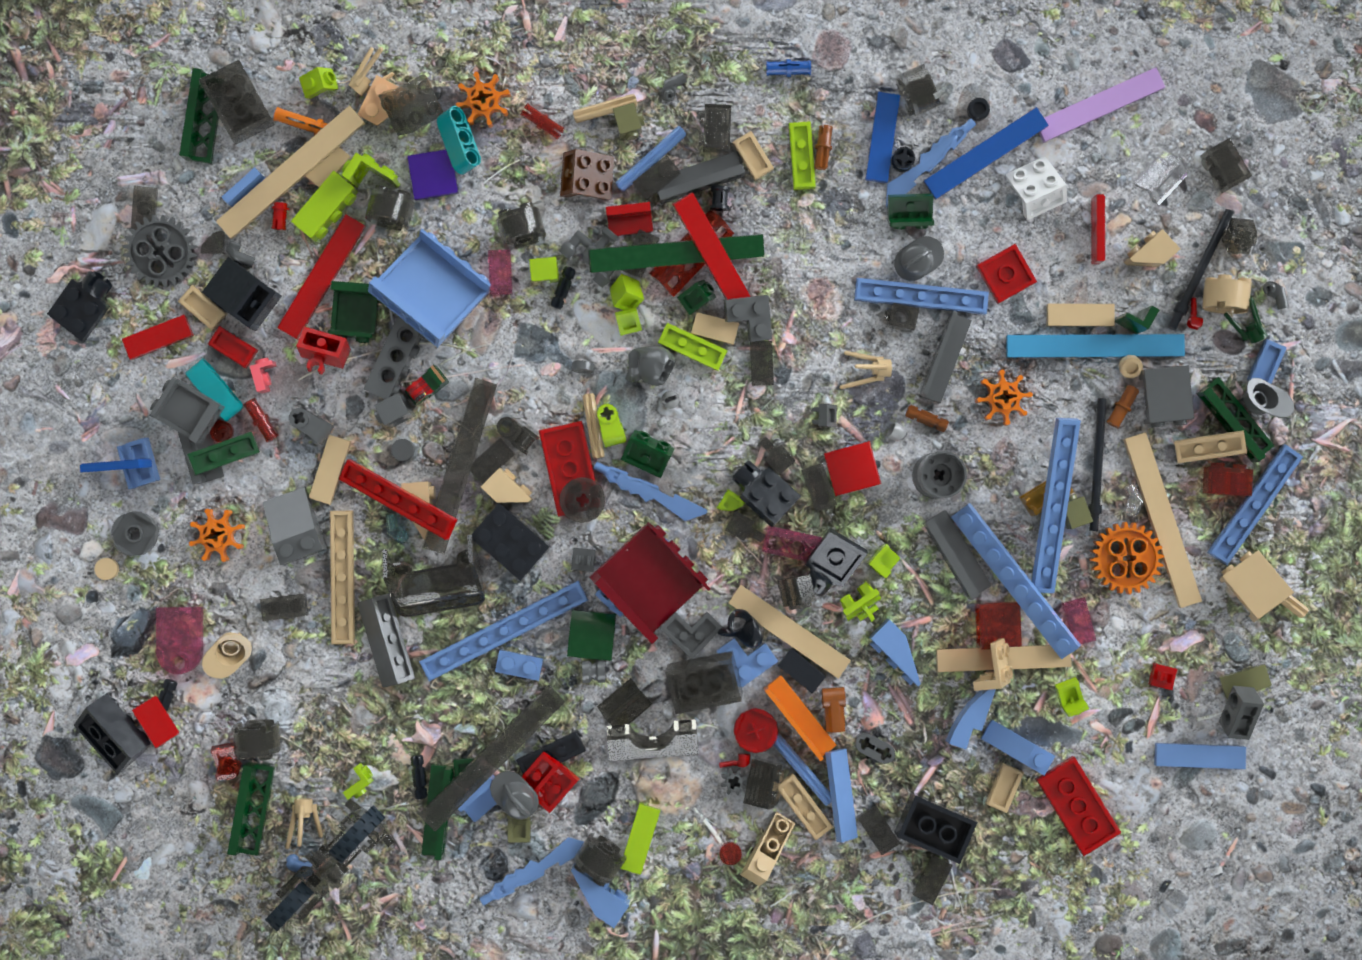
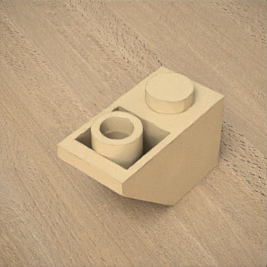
M1163 229L1157 233L1152 231L1143 239L1146 242L1140 248L1137 245L1127 253L1129 258L1124 263L1128 266L1159 267L1180 250V247Z
M499 468L481 486L496 503H530L533 500L530 497L532 492L524 484L519 486L514 481L516 476L508 468L505 470Z

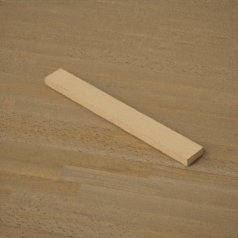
M349 105L216 221L230 239H233L366 123Z
M1144 432L1125 438L1123 441L1155 538L1159 539L1157 544L1163 547L1160 553L1164 555L1162 559L1178 607L1183 608L1202 602L1147 433Z

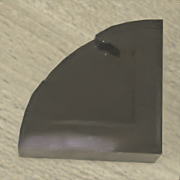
M218 231L208 237L202 244L200 253L225 254V232Z

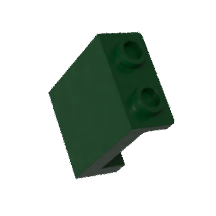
M331 281V290L334 293L329 334L346 339L355 338L358 343H369V340H376L379 300L368 292L369 284Z

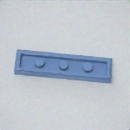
M1155 743L1154 765L1246 769V747L1235 745Z
M841 748L825 752L836 842H845L858 838L847 749Z

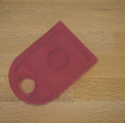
M156 607V656L161 667L167 672L184 674L194 670L200 664L203 657V607ZM178 656L185 660V666L182 669H178L174 663Z

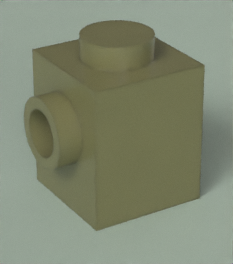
M631 103L613 108L620 138H626V140L638 138V134H642L641 126H645L642 113H637L635 104Z
M1076 494L1070 495L1065 521L1066 528L1074 529L1093 522L1085 497H1077Z

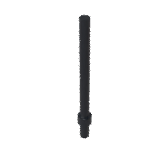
M1225 209L1181 301L1177 302L1173 310L1175 313L1168 325L1169 329L1176 331L1182 317L1186 316L1190 308L1188 305L1234 214L1232 210Z
M1098 398L1092 495L1091 504L1088 506L1093 522L1090 523L1089 531L1096 532L1099 529V514H1102L1100 497L1107 403L1105 398Z

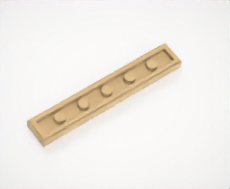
M330 511L331 645L355 644L354 511Z
M741 584L728 602L736 609L748 611L762 627L838 679L851 661Z
M1051 645L1009 646L1010 656L1007 659L1008 666L1011 665L1012 669L1072 667L1071 654L1061 659ZM991 647L936 649L937 672L994 670Z

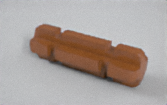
M909 405L905 414L906 417L912 420L916 418L917 422L931 428L935 426L936 430L945 432L949 424L947 419L942 417L938 419L937 415L923 409L920 411L914 405Z

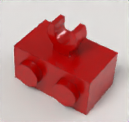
M308 327L303 328L296 345L300 356L309 359L306 365L307 370L311 372L313 366L319 365L318 373L320 375L325 372L324 364L343 369L351 351L346 338Z

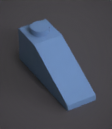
M992 719L981 737L985 742L1042 775L1046 774L1055 758V755Z

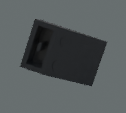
M227 257L202 291L203 294L226 312L254 331L258 330L282 297V295L230 257Z

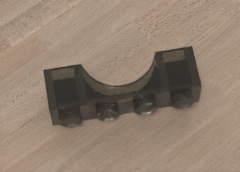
M696 719L673 721L668 731L653 737L636 733L629 724L607 726L609 761L699 755Z

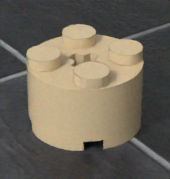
M1220 274L1218 278H1206L1202 309L1221 314L1234 311L1233 314L1247 313L1250 303L1251 279L1238 278V280L1232 279V275Z

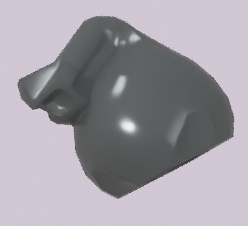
M648 346L635 348L628 355L629 370L625 379L631 383L632 381L637 382L642 379L644 383L652 386L663 385L675 366V358L664 347Z

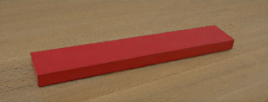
M691 192L673 203L675 211L724 298L750 297L694 194Z
M345 214L277 327L278 329L297 340L299 339L303 328L307 326L330 288L331 281H334L366 228L364 224Z
M347 459L339 480L444 540H449L458 519L357 462Z

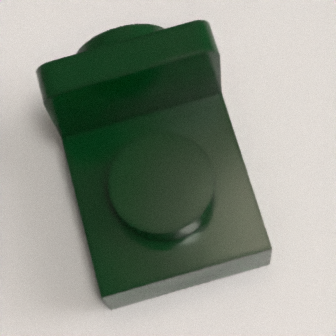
M701 280L693 284L677 298L687 313L692 315L709 301L714 300L716 295L712 285L705 280Z

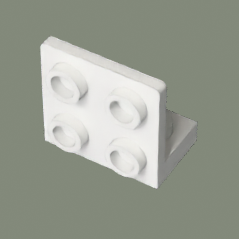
M1041 157L1006 174V179L1022 200L1023 215L1027 221L1067 202L1066 183L1046 157Z

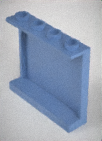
M421 229L419 237L379 278L374 277L369 282L368 292L438 348L488 295L491 284L484 275L475 272L467 261L459 259L450 247L443 246L438 242L434 234L427 233L424 229Z

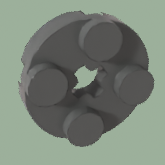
M129 512L119 516L111 529L115 547L121 553L129 556L146 554L154 548L158 540V525L151 516L143 512ZM138 528L140 536L133 540L130 530Z

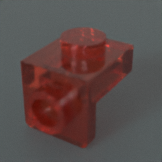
M231 742L212 746L211 754L217 768L216 780H230L237 777L241 768V761L235 743Z

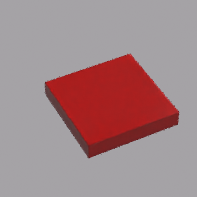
M1016 243L976 265L997 304L1037 282Z

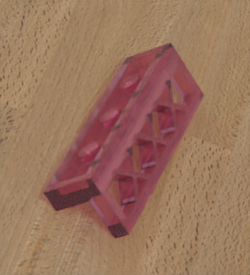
M767 526L762 552L805 561L808 557L802 555L805 553L810 555V550L817 546L822 537ZM770 535L779 537L784 545L777 550L769 549ZM783 538L790 539L791 541L786 544ZM795 541L801 542L805 551L799 555L793 554L788 545ZM805 543L812 544L813 546L807 548ZM786 547L789 553L782 552L781 550Z

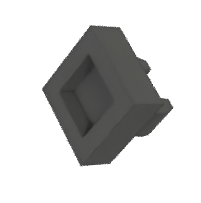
M819 404V407L812 408L813 412H819V419L812 420L813 424L828 428L837 427V405Z
M573 548L571 570L594 572L596 550Z

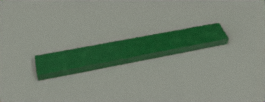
M763 234L718 238L730 260L764 257ZM692 240L588 249L591 273L704 262Z

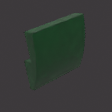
M572 609L567 657L612 661L616 614Z

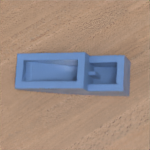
M996 689L980 690L964 706L950 728L946 738L947 743L967 749L973 728L980 731L983 729Z

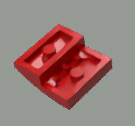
M870 441L824 453L835 496L882 484Z
M545 752L541 753L522 776L538 795L539 804L549 813L554 810L580 780L567 767Z

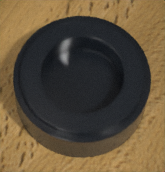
M984 98L973 99L967 107V114L974 121L984 120L990 112V105Z

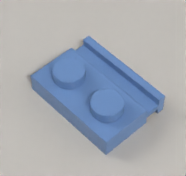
M149 437L117 446L120 461L148 458L152 460V467L123 469L128 489H135L160 480Z

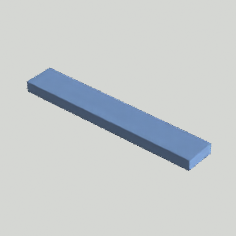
M856 278L854 301L986 315L989 292Z
M1286 444L1281 445L1207 551L1208 554L1224 565L1230 563L1303 458L1302 455Z

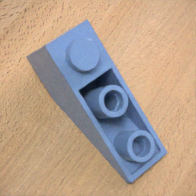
M887 618L869 636L872 640L870 645L878 653L883 651L888 656L886 662L894 669L898 667L903 672L901 677L909 685L914 683L919 687L921 683L906 635Z
M573 864L571 872L594 915L615 928L629 907L630 900L627 899L628 896L619 889L615 891L610 888L609 883L605 879L592 876L590 874L591 871L584 865L580 864L577 866Z

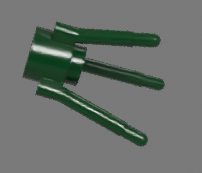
M1250 294L1249 307L1254 322L1245 326L1246 331L1228 313H1224V317L1240 333L1243 341L1249 339L1250 343L1253 344L1265 339L1268 335L1261 324L1254 299Z

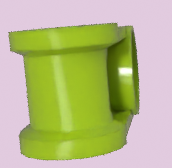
M611 404L601 405L598 408L597 417L605 448L627 442L617 409ZM605 408H608L609 411L614 412V414L610 416V420H607L606 417H602L601 415L605 412Z

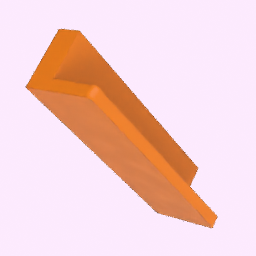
M781 674L763 688L820 761L824 759L825 752H829L837 746Z

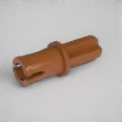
M830 125L819 126L818 141L815 144V149H817L815 169L826 170L828 167L829 152L832 150L831 136L833 127Z
M1128 385L1119 401L1115 402L1116 406L1107 420L1109 425L1117 429L1120 428L1127 413L1131 412L1130 408L1139 394V390L1136 387Z

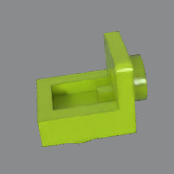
M316 67L299 77L304 96L307 99H312L326 90L336 91L338 89L336 76L331 68Z
M1076 677L1055 684L1060 706L1068 717L1079 715L1089 710L1088 704L1083 699L1080 684Z
M360 763L353 768L360 780L342 792L347 800L352 796L355 799L359 798L367 792L365 787L374 781L372 779L373 774L368 766H363Z

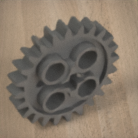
M152 215V221L147 217H143L144 224L136 221L135 224L138 229L129 228L133 235L132 237L125 236L124 238L129 241V244L122 245L123 248L128 249V253L123 254V257L130 258V261L125 265L134 267L130 273H139L138 280L146 278V285H150L154 280L155 287H159L161 281L164 287H169V281L173 285H177V278L186 280L183 273H192L188 267L189 265L196 266L191 259L198 257L197 254L192 253V250L198 248L196 245H191L195 237L187 236L190 229L182 230L183 222L175 225L174 217H171L167 222L166 215H162L160 221L157 215ZM161 229H164L167 233V238L161 242L158 240L157 234ZM148 235L152 237L153 241L158 247L165 248L162 252L174 264V267H171L169 265L168 261L163 255L156 254L159 250L152 242L149 241V239L147 238ZM143 243H147L149 246V252L146 255H142L140 252V246ZM175 247H179L182 252L181 257L177 260L172 257V250ZM157 261H161L164 264V269L160 273H157L154 269V264Z

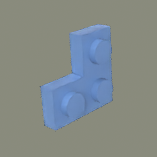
M735 638L716 650L742 687L778 662L766 643L749 655H746Z

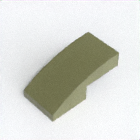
M1265 664L1244 668L1242 671L1219 677L1226 699H1228L1233 686L1253 687L1256 691L1272 686Z
M507 815L508 843H531V816L525 819H515Z

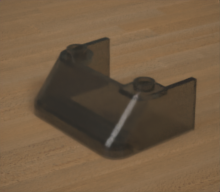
M467 535L468 550H464L456 556L457 564L414 571L412 565L405 561L392 563L387 549L383 550V579L396 612L400 616L412 617L475 606L484 602L485 591L480 561L472 535Z

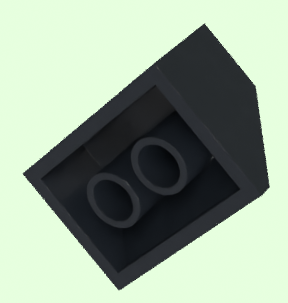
M108 693L87 706L74 724L75 728L117 775L144 753L151 744L146 733L138 729L131 716L125 714L119 707V703L114 698H111Z

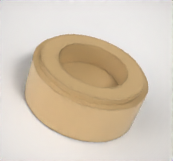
M1127 355L1119 362V370L1126 378L1137 377L1143 369L1142 362L1135 355Z
M102 558L95 564V574L102 580H111L118 575L119 565L112 558Z

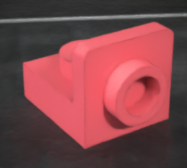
M262 358L256 360L255 365L250 366L256 391L261 394L270 392L269 385L272 384L270 375L265 370L277 366L275 361Z

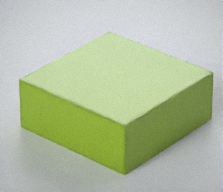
M636 307L615 312L621 336L642 330Z

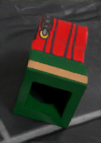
M433 364L427 369L425 374L406 388L405 393L414 405L417 406L441 390L449 381L441 370Z

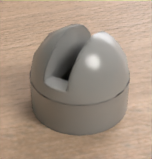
M674 391L665 392L662 396V404L668 409L677 407L679 404L678 394ZM675 395V400L668 403L665 402V399Z
M894 421L887 432V438L894 441L902 440L905 437V428Z

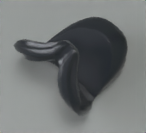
M743 609L733 610L728 618V626L722 627L717 632L720 636L738 637L749 648L760 646L764 638V630L760 623L748 611ZM735 617L746 620L743 627L733 631Z

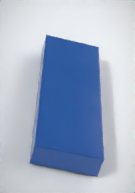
M148 458L83 463L80 465V473L152 467V460Z

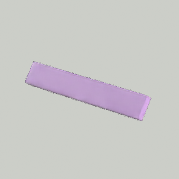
M1155 67L1044 117L1049 126L1039 132L1043 143L1164 89L1163 80Z

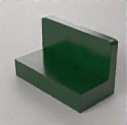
M1149 306L1139 311L1136 317L1126 312L1116 317L1115 323L1134 334H1139L1150 328L1160 310L1154 306Z

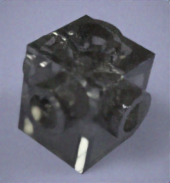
M1231 218L1227 230H1224L1222 234V243L1225 244L1226 251L1236 255L1249 254L1252 246H1255L1257 242V230L1254 220Z

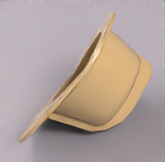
M230 632L220 636L203 656L202 667L204 672L210 677L219 679L233 674L251 655L252 646L250 641L242 636L241 633Z

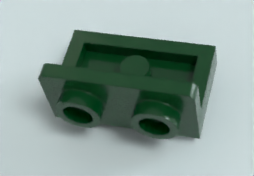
M933 194L888 195L887 221L889 226L897 230L906 229V226H915L918 229H926L928 226H933Z

